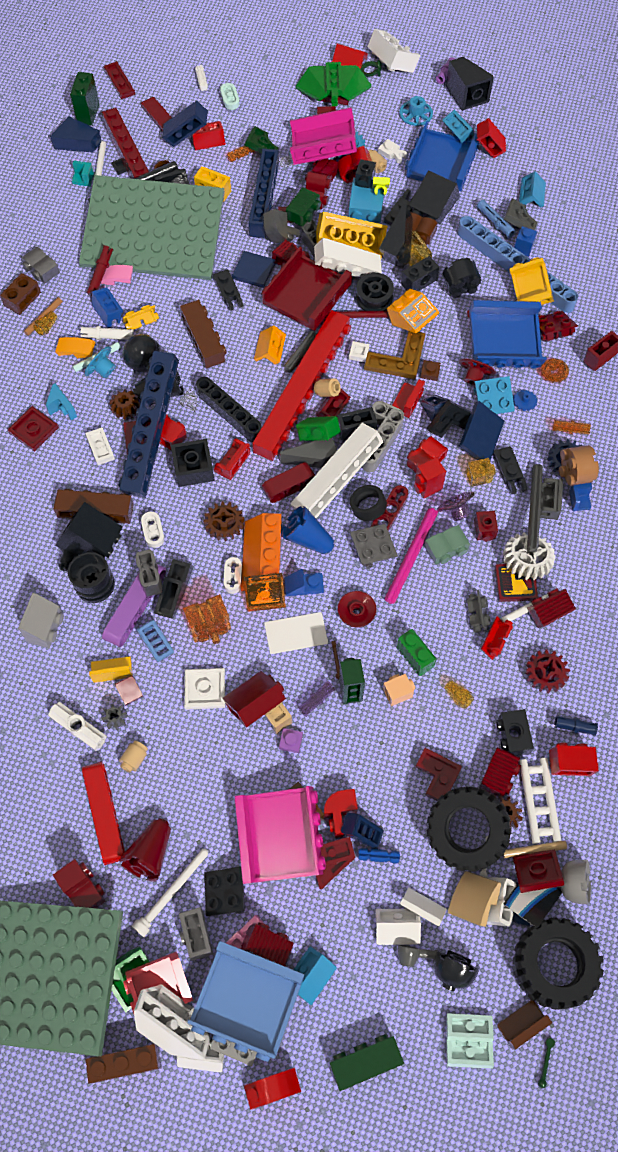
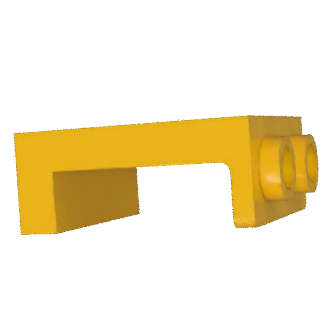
M533 258L530 262L524 264L517 263L512 268H509L517 301L541 302V305L554 302L543 258Z

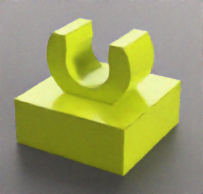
M373 177L375 195H377L378 189H383L386 196L387 188L390 185V178Z

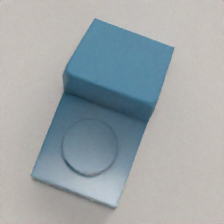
M54 383L46 403L49 415L60 410L70 420L77 418L74 407L57 384Z

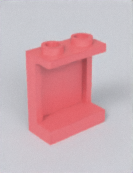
M177 951L125 972L127 980L123 981L127 995L132 994L134 1001L130 1002L133 1014L141 990L161 984L181 998L184 1004L193 1001Z

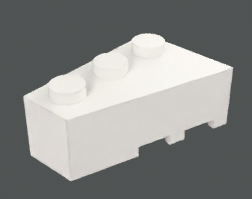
M374 29L367 46L372 51V54L380 58L379 61L386 64L387 69L391 71L400 70L413 73L421 55L410 52V47L405 45V48L399 44L400 40L387 31Z

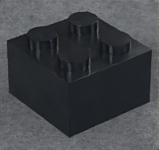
M207 439L171 445L178 487L215 481Z

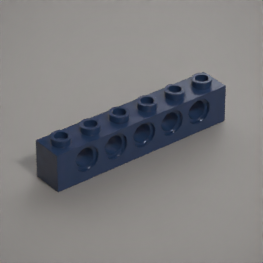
M262 149L248 223L249 237L266 238L264 213L271 211L279 168V150Z

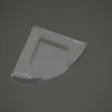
M188 389L179 402L181 406L195 412L197 409V397L191 389Z

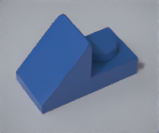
M300 569L284 578L286 597L324 593L322 573L304 574L303 569Z

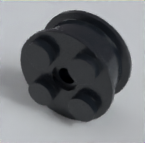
M368 273L358 280L356 302L359 307L365 311L387 310L393 302L394 284L392 280L382 273Z

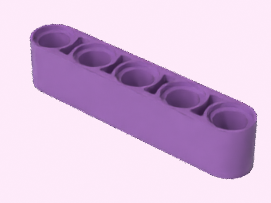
M157 564L162 582L166 574V567ZM139 573L102 634L103 640L118 647L124 645L153 595L147 596L144 593Z

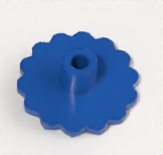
M528 390L517 392L513 399L514 405L523 411L534 409L538 401L536 395Z

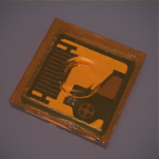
M282 573L243 577L247 612L286 608Z

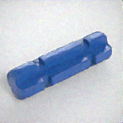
M359 848L358 859L362 861L370 859V861L387 863V861H390V863H399L400 852Z

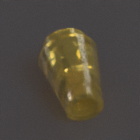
M50 311L37 319L33 328L39 335L48 334L58 317L54 312Z
M453 680L449 681L444 687L458 707L466 709L474 700L471 691Z

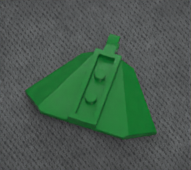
M326 62V66H310L296 84L297 90L317 101L331 96L332 106H338V96L351 101L371 88V83L358 66H341V62Z

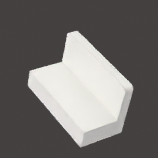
M409 909L375 910L376 943L378 945L420 944L421 919L418 914Z

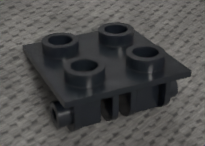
M241 866L204 872L206 916L244 913L246 906H244L245 886L243 885Z

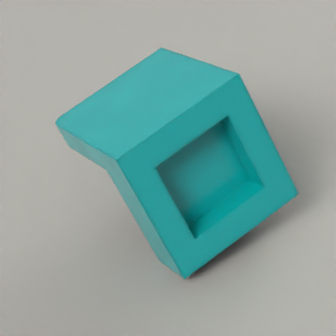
M73 161L75 173L72 178V184L91 186L94 178L92 163Z

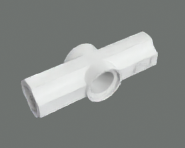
M61 702L54 704L50 709L48 716L95 751L100 749L107 738L105 734ZM76 723H82L79 729H73Z

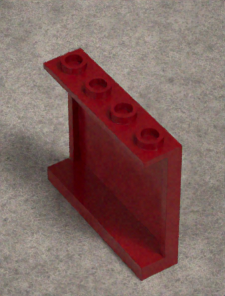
M299 247L296 252L291 254L287 263L282 265L278 274L272 277L269 285L263 288L261 293L263 304L315 331L351 285L352 272L345 270L341 275L329 268L316 265L314 260L302 255V247Z

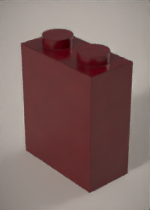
M262 671L222 698L231 714L246 728L286 700L283 694L285 690L279 681L275 682L270 674L266 675Z

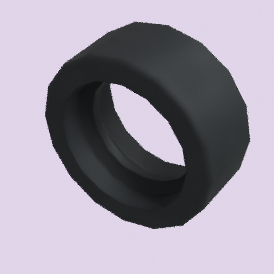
M364 485L352 493L350 506L354 515L359 520L372 521L379 518L385 512L387 501L378 486ZM368 497L379 499L373 507L368 509L358 508L360 502Z

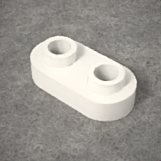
M147 512L141 518L145 540L148 546L157 548L165 540L160 517L155 512Z

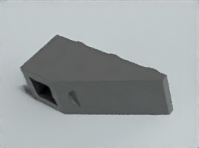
M332 438L328 441L305 442L300 446L280 451V462L291 465H299L306 462L310 467L322 468L337 452V448Z

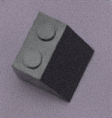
M460 57L449 61L446 87L463 111L490 101L494 76L467 58Z
M428 170L409 205L411 213L431 218L440 225L460 197L458 185Z
M84 502L69 521L55 546L78 555L91 552L102 555L103 558H109L114 551L112 545L117 544L122 536L120 531L123 526Z

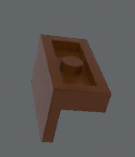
M530 1000L499 1022L497 1027L511 1049L516 1050L553 1022L548 1015L542 1014L534 1000Z

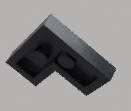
M448 399L429 424L427 430L441 438L452 424L465 430L472 411Z

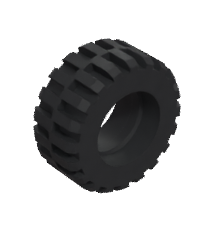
M459 787L448 791L437 799V803L432 806L431 814L427 818V823L429 824L427 836L430 837L431 842L429 844L431 848L435 849L437 852L435 855L439 859H443L446 865L449 867L453 866L457 870L474 872L488 868L503 856L509 846L510 835L512 834L511 819L505 810L504 804L494 794L482 788ZM474 808L483 813L487 818L490 828L489 836L486 842L479 848L465 849L453 841L449 831V824L452 816L458 810Z
M555 917L543 920L538 928L531 926L520 936V940L514 949L513 964L516 968L514 975L520 981V988L528 993L527 997L532 1001L536 1000L539 1002L538 1005L550 1007L554 1010L577 1007L584 1004L583 1002L590 1000L594 996L593 992L599 989L601 985L599 979L603 977L604 970L601 969V964L604 963L603 956L598 954L597 950L600 949L598 943H593L591 940L593 935L589 931L584 932L582 930L583 926L579 923H571L570 919L563 918L559 920ZM549 942H560L566 945L576 958L577 973L574 980L567 985L557 986L551 984L543 977L539 970L538 953Z

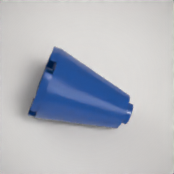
M305 506L295 509L287 518L289 521L287 527L285 525L282 527L281 537L285 540L321 554L330 553L334 548V539Z

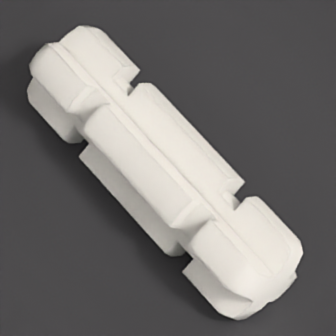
M202 65L196 66L199 88L201 91H207L208 85Z

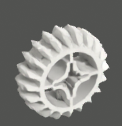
M525 532L521 536L516 534L514 538L511 537L505 545L503 560L507 564V569H512V574L517 573L518 578L524 576L526 580L529 577L535 580L537 577L542 579L544 575L550 572L554 566L555 549L551 548V543H546V538L541 539L539 535L537 552L533 553L527 550L528 535Z

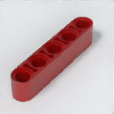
M103 761L82 767V773L102 860L106 866L119 862L125 849Z

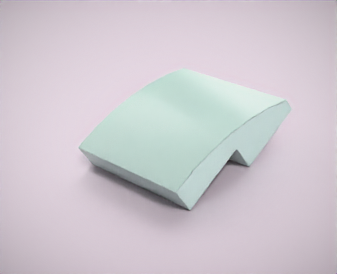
M447 1013V1066L493 1069L494 1034L492 1016Z

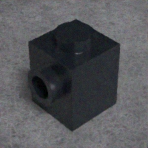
M360 159L355 176V186L371 189L376 172V162Z

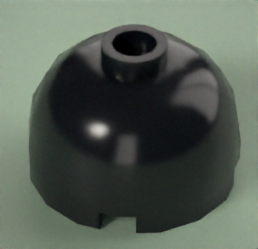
M439 948L435 955L433 966L437 978L443 982L442 987L450 991H455L456 988L464 989L469 987L478 975L479 964L476 963L474 967L471 965V959L448 950L447 954L442 953L443 949Z

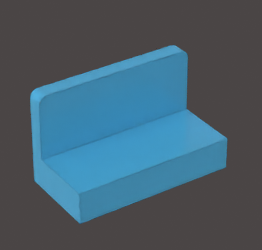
M455 109L442 120L461 143L469 136L473 139L475 134L473 128Z
M536 171L521 179L519 202L526 205L534 201L541 208L544 206L546 182Z
M309 946L293 969L304 974L298 995L309 1005L314 1003L337 969L331 961L311 946Z

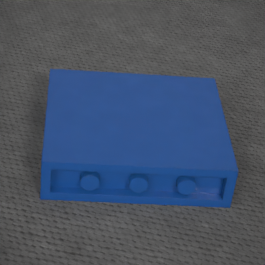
M426 121L424 127L420 129V137L416 138L415 149L411 150L410 161H406V177L423 181L429 170L457 183L458 190L461 192L479 148L480 142L477 140V133L474 134L472 140L466 139L461 143L454 135L428 129L429 121Z
M473 300L469 308L473 359L489 366H496L497 368L510 366L514 368L531 367L536 369L542 367L547 358L542 357L538 315L542 309L541 302Z

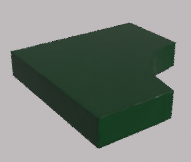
M256 126L253 127L244 146L262 154V149L278 150L279 148L269 140L268 132Z

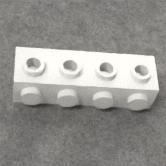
M322 238L314 246L316 265L343 273L345 270L352 272V276L360 278L368 273H382L381 255L326 238Z

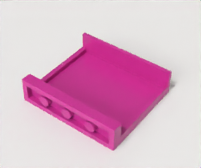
M352 107L290 120L292 129V147H290V152L294 165L357 152Z
M306 786L305 788L235 796L243 884L323 875V870L326 869V862L324 856H321L323 838L318 830L321 819L319 812H316L315 803H318V794L314 787Z

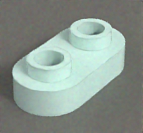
M231 83L223 84L220 87L224 106L229 110L237 109L240 102L235 86Z

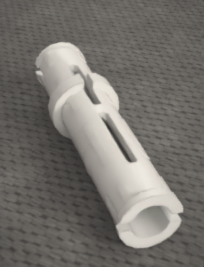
M81 326L80 333H82L81 338H96L97 340H101V338L128 340L134 336L133 329Z

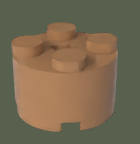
M586 445L566 448L560 451L562 466L559 467V474L565 478L569 486L590 483L597 479L599 465L598 461L594 462L593 456L596 453L593 447Z

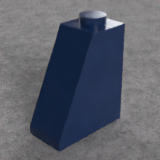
M70 116L50 136L53 148L56 150L93 153L100 147L102 142L99 130Z

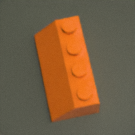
M262 513L245 521L241 591H247L246 579L280 576L281 514Z

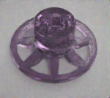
M468 491L455 495L442 502L436 510L438 512L449 510L454 521L461 520L471 514L466 502L475 493Z

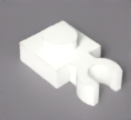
M389 139L378 147L379 154L389 160L395 158V161L399 164L402 163V157L404 159L407 158V152L400 150V146Z

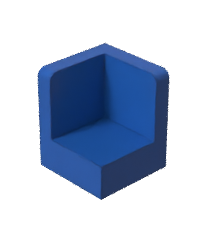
M591 482L571 486L569 496L572 511L591 509L589 497L592 490Z

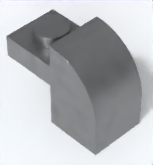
M273 209L264 213L265 232L274 243L284 240L290 242L300 236L299 229L287 226L286 212Z

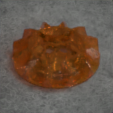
M556 358L546 360L540 369L541 376L545 377V381H551L552 384L554 382L560 384L569 375L568 365ZM558 369L557 373L551 374L552 371Z

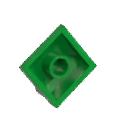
M141 946L122 955L116 960L112 992L125 1013L132 1009L130 1002L134 1001L132 994L127 995L123 981L127 980L125 972L150 962Z

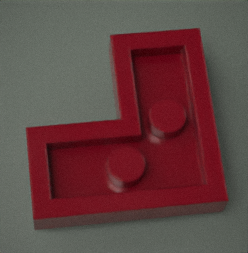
M424 748L416 764V768L433 776L425 795L438 801L439 797L452 789L462 768L461 765L427 748Z

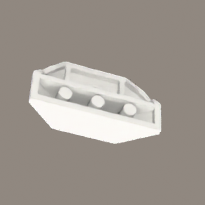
M162 984L141 990L134 1009L136 1031L170 1055L197 1060L205 1059L210 1042L208 1032L204 1033L203 1036L191 1031L192 1026L187 1022L191 1019L194 1011L192 1006L188 1003L184 1004L181 998Z

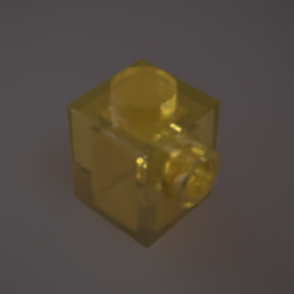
M489 458L468 462L465 471L471 487L491 483L496 474L495 466L490 463Z

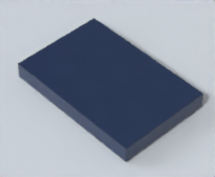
M480 401L475 402L459 447L484 466L488 465L505 420Z

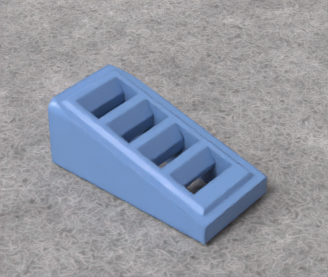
M154 619L137 629L136 632L157 663L174 653V650ZM151 629L154 630L153 633L149 634L148 636H145L146 632L150 631ZM158 635L159 638L151 643L149 642V639ZM162 641V645L155 649L153 648L155 644ZM166 647L167 651L158 656L156 652Z

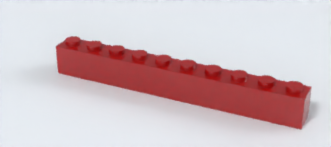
M333 310L330 311L252 443L253 453L271 461L274 460L276 455L280 454L282 444L288 440L291 428H295L298 416L303 414L306 408V402L312 399L315 383L321 379L323 373L326 374L330 361L335 359L336 350L338 347L341 348L345 335L349 334L351 330L350 317Z

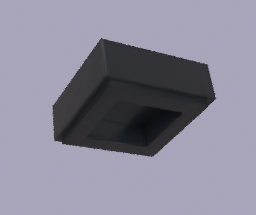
M122 159L111 162L118 175L127 172Z

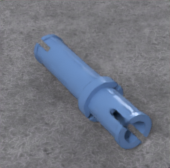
M484 199L478 202L477 209L495 225L497 230H501L507 238H511L515 234V229Z

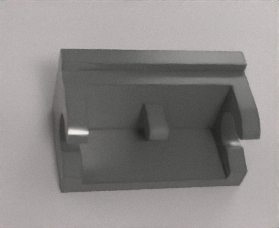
M544 479L541 492L540 518L558 520L562 509L563 479Z

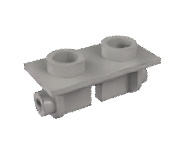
M215 1040L212 1041L210 1049L251 1067L253 1066L257 1052L249 1049L247 1053L234 1049L235 1043L227 1040L225 1044Z

